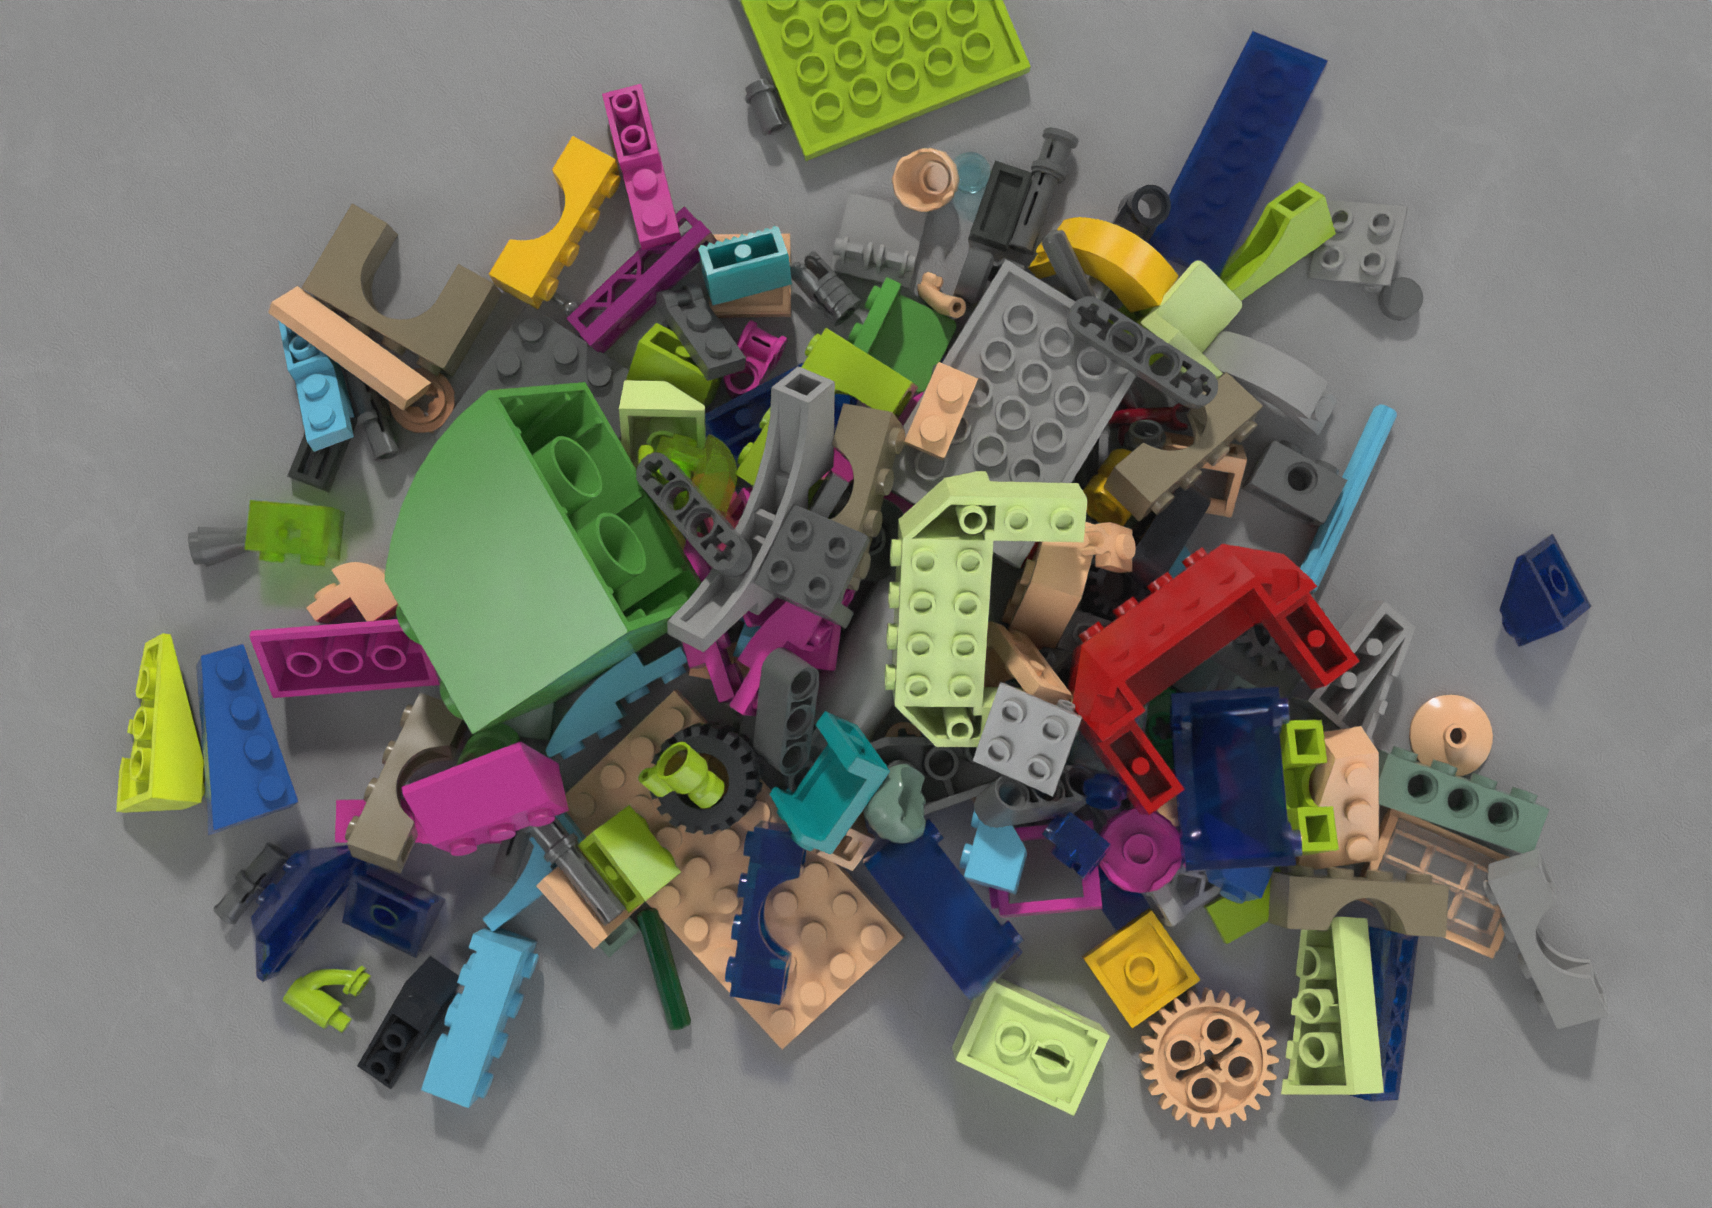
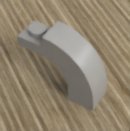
M1222 330L1202 353L1223 373L1222 375L1226 372L1230 374L1250 394L1269 402L1281 410L1306 433L1319 436L1337 402V399L1325 389L1329 382L1322 376L1284 352L1252 338Z

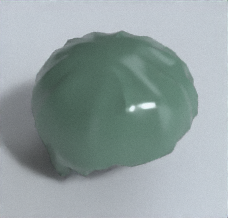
M898 764L888 768L890 773L865 806L863 812L870 827L881 838L901 844L912 842L924 834L926 821L923 816L926 801L921 793L922 784L925 779L924 776L908 764Z

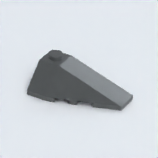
M926 736L885 737L871 742V745L888 768L898 764H908L924 776L925 779L921 788V793L926 801L924 804V815L974 798L1000 776H1003V774L973 761L977 747H936Z

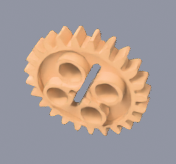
M1204 987L1201 999H1198L1196 994L1189 989L1187 990L1186 1003H1182L1175 998L1172 1000L1174 1009L1171 1012L1163 1007L1158 1010L1163 1018L1160 1023L1148 1020L1147 1024L1155 1033L1154 1036H1141L1142 1042L1151 1048L1150 1051L1140 1053L1139 1058L1143 1062L1151 1064V1066L1142 1070L1141 1075L1144 1079H1155L1147 1088L1152 1096L1163 1093L1158 1101L1163 1110L1174 1104L1172 1116L1176 1120H1180L1187 1112V1120L1192 1127H1196L1200 1117H1203L1208 1129H1213L1215 1119L1219 1117L1228 1128L1231 1125L1230 1114L1235 1113L1240 1119L1245 1121L1247 1120L1244 1111L1246 1105L1256 1110L1260 1109L1258 1102L1254 1098L1257 1093L1270 1096L1271 1093L1262 1084L1264 1080L1277 1079V1076L1267 1069V1065L1279 1062L1278 1057L1267 1052V1049L1275 1046L1277 1042L1272 1037H1262L1270 1028L1269 1024L1265 1021L1254 1023L1260 1012L1254 1007L1243 1012L1246 1001L1238 996L1230 1004V995L1225 990H1221L1217 999L1214 1000L1212 990L1208 987ZM1223 1019L1225 1023L1223 1034L1217 1038H1208V1025L1213 1020ZM1235 1038L1241 1039L1238 1045L1228 1047ZM1180 1040L1188 1041L1189 1051L1187 1055L1181 1059H1172L1170 1056L1172 1045ZM1206 1050H1210L1213 1053L1212 1060L1214 1063L1209 1066L1204 1063L1205 1056L1203 1053ZM1239 1056L1245 1057L1246 1067L1244 1071L1238 1075H1230L1228 1066L1231 1060ZM1189 1069L1184 1073L1183 1077L1176 1078L1177 1072ZM1200 1078H1208L1210 1080L1208 1092L1202 1096L1192 1095L1194 1082Z

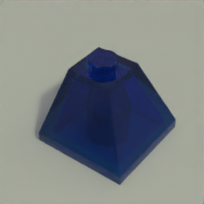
M1553 534L1544 537L1516 557L1499 609L1502 614L1503 627L1509 636L1514 637L1518 647L1564 630L1592 607Z

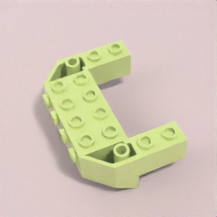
M976 471L944 478L898 519V539H891L890 564L891 566H896V582H889L888 605L889 608H894V623H887L886 644L887 650H892V664H885V690H892L895 707L936 747H978L998 687H984L993 541L1084 542L1087 497L1079 483L990 481L986 471ZM1014 687L1021 691L1023 690L1022 687Z

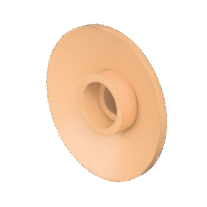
M1442 695L1428 700L1416 711L1410 724L1409 742L1412 752L1418 754V762L1431 766L1433 759L1458 768L1456 772L1458 776L1467 775L1478 769L1487 759L1492 747V727L1486 713L1475 702L1459 695ZM1455 728L1459 729L1462 734V739L1457 744L1453 743L1450 739V733Z

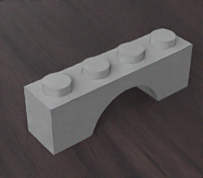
M1539 849L1490 863L1488 866V880L1483 882L1486 895L1491 905L1498 904L1504 915L1501 918L1504 934L1510 943L1516 941L1521 954H1518V961L1526 979H1534L1538 988L1535 991V997L1544 1016L1550 1014L1556 1029L1607 1017V995L1590 959L1573 958L1559 953L1550 947L1539 933L1537 926L1540 919L1556 904V885Z

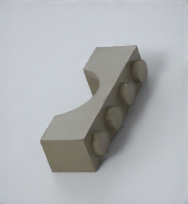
M1227 372L1217 380L1218 392L1216 397L1204 407L1190 409L1187 414L1193 429V445L1181 450L1167 451L1142 443L1117 464L1109 475L1103 487L1139 522L1151 511L1159 515L1174 500L1175 496L1172 493L1179 487L1184 491L1189 489L1201 477L1203 472L1200 469L1207 462L1212 467L1215 466L1230 451L1231 448L1228 446L1230 442L1236 439L1241 443L1258 426L1253 420L1263 406Z
M843 404L832 445L850 462L854 474V486L851 497L844 509L831 520L859 531L870 539L847 589L858 591L861 579H864L869 572L871 561L869 554L872 538L876 537L881 529L882 513L880 510L884 496L889 495L894 482L892 467L896 454L899 455L903 450L905 430L893 412Z
M419 693L414 705L408 704L400 720L402 730L396 741L391 740L388 743L382 757L384 767L378 779L373 777L370 780L364 794L365 807L360 817L355 815L351 819L345 834V840L348 841L347 845L352 857L400 874L418 837L414 821L401 808L402 787L423 766L438 761H453L468 727L464 720L459 719L449 711L443 700L423 693Z
M1288 865L1287 872H1272L1268 923L1287 929L1327 931L1332 919L1343 906L1354 900L1365 898L1379 911L1387 930L1405 935L1446 937L1449 886L1432 882V875L1425 873L1406 872L1405 880L1393 879V872L1367 870L1366 877H1354L1353 869L1327 867V875L1314 874V867Z

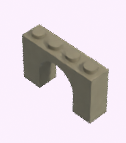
M352 203L301 288L334 313L338 311L349 317L347 322L366 336H368L370 331H373L384 337L380 344L400 356H403L407 350L419 357L416 364L436 376L442 370L453 377L500 299L501 291L494 283L458 264L436 302L423 314L410 319H393L380 314L373 300L372 283L377 269L398 234L388 223Z

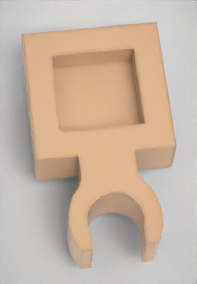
M1112 522L1085 527L1089 546L1080 548L1082 555H1095V567L1115 573L1132 572V558L1136 550L1132 529Z

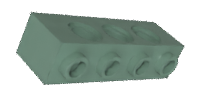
M1393 746L1391 753L1379 748L1377 749L1379 752L1380 805L1520 853L1535 850L1550 810L1536 803L1538 795L1517 787H1512L1510 793L1496 789L1498 781L1476 773L1472 774L1470 780L1456 775L1457 767L1433 759L1431 766L1416 761L1418 754L1397 746ZM1421 774L1424 780L1421 790L1417 793L1409 794L1407 788L1409 780L1413 776ZM1461 788L1463 792L1462 801L1455 807H1449V794L1453 790ZM1501 802V815L1497 819L1489 821V808L1493 804Z

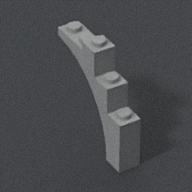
M798 366L772 387L770 421L764 453L750 497L735 528L752 550L750 566L744 573L736 577H726L712 568L689 600L667 621L669 635L704 652L748 611L759 615L777 598L756 585L755 581L791 507L798 505L808 510V489L834 467V446L832 442L834 438L835 381ZM726 546L723 553L727 556V561L729 562L734 555L731 552L732 549Z

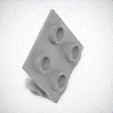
M849 193L839 236L834 244L831 269L836 273L884 283L886 277L901 283V288L909 289L927 212H918L901 204Z
M1326 200L1336 234L1314 250L1308 278L1365 284L1364 289L1369 292H1381L1382 286H1391L1408 206Z
M1000 682L973 761L1053 797L1082 717L1074 712L1075 705L1070 701L1060 699L1057 705H1054Z

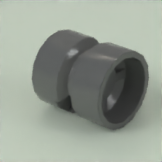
M971 246L953 296L962 298L971 304L980 301L1006 258L996 262L992 253ZM1007 259L1024 270L1025 265Z

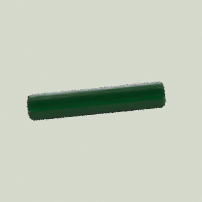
M650 907L637 913V920L668 1028L671 1031L680 1030L690 1025L691 1017L663 920L660 918L658 910Z

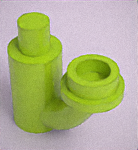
M362 965L356 971L341 969L316 970L306 974L304 977L300 976L284 995L282 1001L323 1029L330 1025L343 1033L350 1025L352 1018L340 1011L342 1003L320 988L326 985H345L342 992L346 995L351 993L357 997L366 987L372 976L366 972L367 968Z

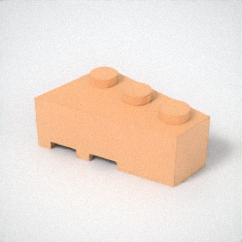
M1085 522V527L1096 526L1094 524ZM1084 534V542L1039 541L1032 560H1026L1021 577L1016 582L1012 597L1007 602L1001 622L1008 624L1007 631L1016 629L1026 633L1038 650H1041L1043 647H1056L1082 598L1093 555L1084 556L1080 552V548L1089 546V539L1086 534Z

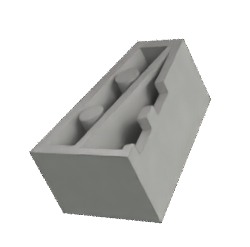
M1363 599L1338 631L1360 662L1326 687L1310 689L1302 678L1289 697L1316 720H1322V725L1328 730L1333 731L1361 726L1371 742L1374 743L1375 740L1371 739L1380 714L1384 715L1388 705L1385 699L1393 677H1398L1415 626L1385 601Z

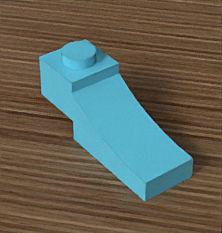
M567 812L556 816L569 834L574 833L578 837L577 841L579 843L586 838ZM533 837L529 840L534 845V848L523 873L505 898L482 918L492 932L502 927L543 895L536 885L558 867L556 863L546 862L543 858L545 852Z

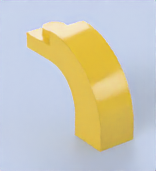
M1076 217L1064 219L1057 231L1063 230L1084 273L1108 286L1130 312L1159 306L1164 295L1179 277L1171 265L1151 245L1118 225L1094 218ZM1041 242L1036 249L1037 256L1028 267L1038 279L1056 275Z

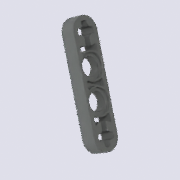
M1085 296L1078 299L1070 308L1067 315V325L1076 337L1183 406L1190 409H1199L1206 406L1216 397L1218 381L1209 369L1102 300L1093 296ZM1088 308L1093 309L1096 312L1093 319L1102 326L1107 323L1108 319L1114 322L1105 333L1103 340L1097 337L1102 328L1093 323H1090L1086 328L1079 324L1082 317L1077 313V310L1084 313ZM1126 330L1134 336L1135 347L1132 351L1123 353L1114 347L1112 337L1116 331ZM1162 353L1170 359L1172 368L1168 375L1158 376L1150 370L1149 359L1151 355ZM1181 366H1183L1187 371L1181 377L1189 382H1194L1198 378L1204 381L1202 389L1206 392V395L1200 394L1194 398L1189 394L1191 391L1189 384L1180 380L1174 387L1170 384V381L1179 374Z
M654 452L644 457L636 471V479L639 485L711 567L726 577H736L744 573L752 560V550L749 544L676 463L662 453ZM658 469L670 481L665 486L657 481L655 472ZM683 491H689V501L686 506L680 510H674L673 503L676 496ZM712 517V530L706 536L699 538L697 536L698 525L705 518ZM721 543L732 549L731 552L734 557L729 562L727 561V556L717 547Z

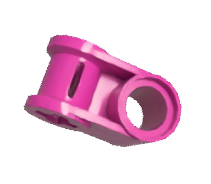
M752 320L747 323L737 343V346L746 357L745 370L724 376L726 392L732 400L741 404L756 400L786 348L787 337L780 336L777 338L757 328V323ZM741 373L749 374L754 378V382L746 389H738L732 385V380L736 375Z

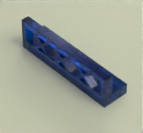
M1368 925L1382 1079L1385 1072L1386 1078L1384 1093L1350 1096L1370 1102L1399 1100L1419 936L1405 935L1385 928ZM1400 940H1402L1401 954L1398 959ZM1395 987H1396V996H1395V999L1393 1000V993H1394V989H1395ZM1390 1029H1391V1037H1390V1040H1389V1042H1388V1035H1389V1031H1390Z

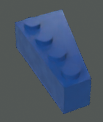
M244 644L202 655L196 665L209 836L289 809L299 801Z

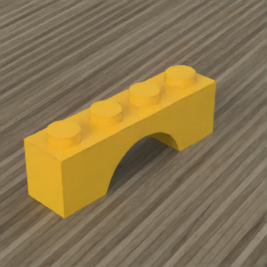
M575 136L571 137L552 169L558 186L565 194V207L559 222L552 230L539 238L531 240L509 239L489 272V276L496 287L537 310L544 300L548 302L555 294L559 284L557 277L564 266L569 267L572 265L579 252L580 246L578 243L585 231L589 233L594 229L600 217L598 209L606 197L610 199L615 194L621 181L616 159Z

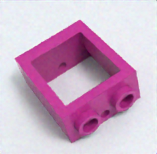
M1093 821L1014 828L1021 841L1077 836L1084 897L1011 904L1010 893L989 887L991 909L999 908V916L1002 918L1103 909Z

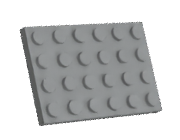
M1006 259L942 362L947 366L978 378L944 460H940L904 444L902 452L899 455L896 454L892 467L894 482L891 492L910 504L915 505L944 478L976 471H986L989 480L997 482L1071 483L1136 375L1076 337L1069 330L1067 315L1075 303L1074 300ZM1077 310V313L1082 317L1079 324L1086 328L1090 323H1093L1102 328L1097 337L1103 340L1105 333L1113 324L1107 321L1102 326L1093 319L1095 313L1087 310L1083 313ZM1119 330L1113 334L1112 343L1118 351L1126 353L1134 349L1135 338L1123 330ZM925 392L903 426L905 438ZM993 541V554L1019 569L1036 541Z

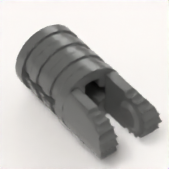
M812 251L805 256L804 265L800 262L790 265L791 279L836 327L846 321L859 308L862 301L854 295V292L846 286L842 279L838 278V275L815 251Z

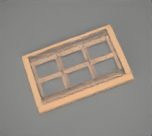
M1389 808L1379 828V860L1365 862L1359 877H1366L1367 870L1393 872V879L1405 880L1406 872L1431 874L1432 882L1449 886L1446 937L1443 938L1492 959L1496 951L1498 952L1505 935L1501 925V918L1504 915L1498 904L1491 905L1483 882L1488 880V866L1490 863L1509 857L1418 817ZM1365 898L1357 899L1365 904L1375 907L1369 900Z

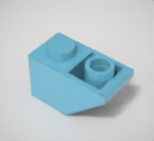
M974 810L971 827L977 828L973 845L965 844L959 868L966 870L964 878L967 881L1016 895L1027 857L1026 848L1013 826L989 827L978 818Z

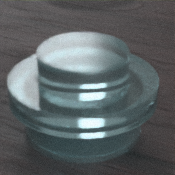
M965 152L954 159L960 179L958 190L964 193H976L987 185L990 176V166L982 155L975 152Z

